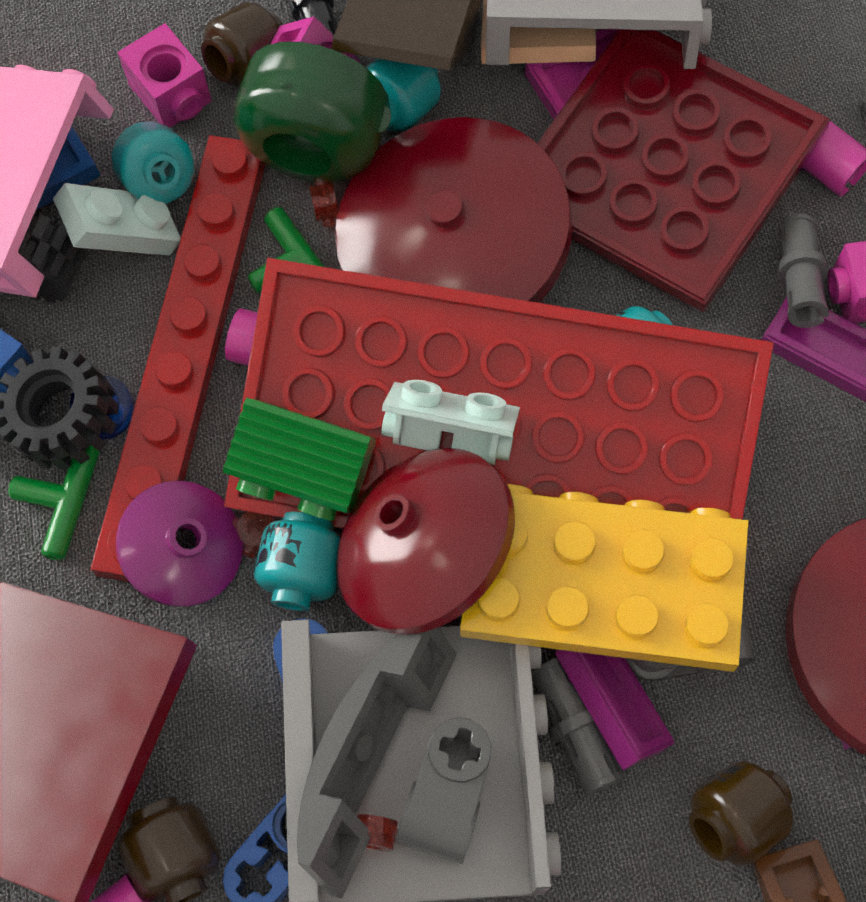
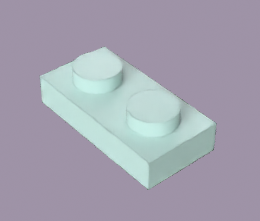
M64 183L53 197L73 247L170 256L179 246L181 237L164 202L156 201L145 195H142L138 200L131 193L124 190Z

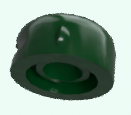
M278 42L266 45L256 51L249 61L236 98L234 123L244 145L257 159L285 175L316 183L341 182L363 172L375 157L381 135L388 129L391 121L389 96L382 83L371 71L356 60L338 51L305 42Z

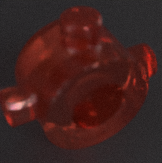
M315 179V186H310L309 188L316 221L322 220L324 227H332L335 225L334 218L338 215V205L333 183H326L323 180Z
M248 511L241 518H233L232 524L237 529L238 535L245 546L242 554L246 557L254 558L255 554L259 553L263 531L274 522L271 515Z
M357 815L369 829L367 835L371 836L366 849L392 852L398 832V822L382 816Z

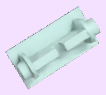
M408 380L404 383L394 382L382 406V411H385L381 435L393 437V444L428 451L439 449L442 431L454 433L451 448L470 451L485 459L489 464L495 465L496 459L509 461L514 437L513 432L520 407L507 405L504 399L489 393L478 392L463 396L443 392L440 386L425 380Z

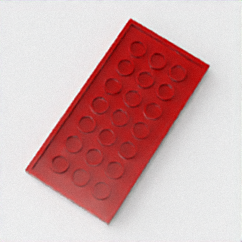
M267 257L240 413L242 412L245 399L251 398L377 438L359 493V499L364 491L389 468L411 456L427 451L393 444V437L381 435L385 411H382V406L394 382L404 383L408 380H425L437 384L443 392L463 396L478 392L489 393L501 397L507 405L520 407L513 432L514 437L509 461L496 459L495 465H492L507 484L526 487L533 492V495L557 498L563 493L581 492L596 497L599 503L625 506V503L628 501L648 500L661 504L666 511L691 513V511L698 508H715L728 512L733 519L742 520L774 342ZM442 431L439 448H451L454 433ZM229 475L224 507L283 517L286 512H301L297 510L300 498L277 490L273 501L258 498L236 490L239 478ZM337 510L335 520L331 521L334 527L344 529L350 513Z

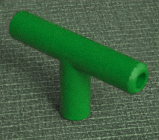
M275 207L266 213L264 222L286 252L275 259L324 267L283 208ZM266 264L248 275L250 285L258 294H261Z
M92 445L85 449L90 457L86 462L80 464L73 457L71 458V468L67 470L63 485L19 475L10 481L8 494L12 500L54 508L41 549L42 555L48 559L62 561L66 558L100 453Z

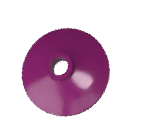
M169 481L146 489L128 505L118 524L116 553L124 575L142 595L162 605L190 607L211 600L231 583L242 559L243 537L239 522L232 509L224 507L225 501L218 494L192 482ZM185 528L194 534L196 544L193 549H184L177 543V529Z

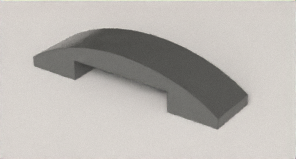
M439 628L418 634H396L376 654L354 681L340 702L318 745L301 800L298 818L297 855L298 864L331 896L342 899L372 836V832L356 816V813L407 706L427 711L431 710L457 655Z

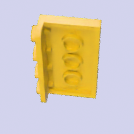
M507 484L513 498L515 510V526L511 547L494 582L484 595L462 614L460 637L735 672L739 666L748 520L733 519L728 512L715 508H698L691 511V513L666 511L661 504L648 500L628 501L625 503V506L599 503L596 497L581 492L563 493L559 498L533 495V492L526 487Z

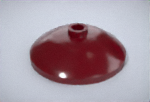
M439 448L418 453L397 463L381 474L364 491L354 505L345 523L339 543L337 578L342 596L351 610L366 623L378 630L392 634L409 635L441 627L473 606L484 595L499 574L513 539L515 526L514 503L510 489L501 474L479 455L456 448Z

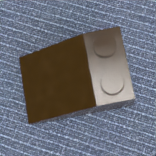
M348 0L333 36L332 50L450 71L475 42L481 0Z

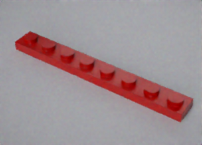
M209 135L90 568L97 577L129 582L120 567L116 553V533L124 511L146 489L163 482L184 481L265 168V163L257 159L247 149L242 140Z

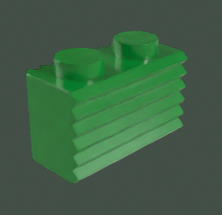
M246 398L222 473L239 478L236 490L273 501L277 490L300 498L297 510L322 519L334 521L337 510L350 513L356 504L377 438L263 401Z

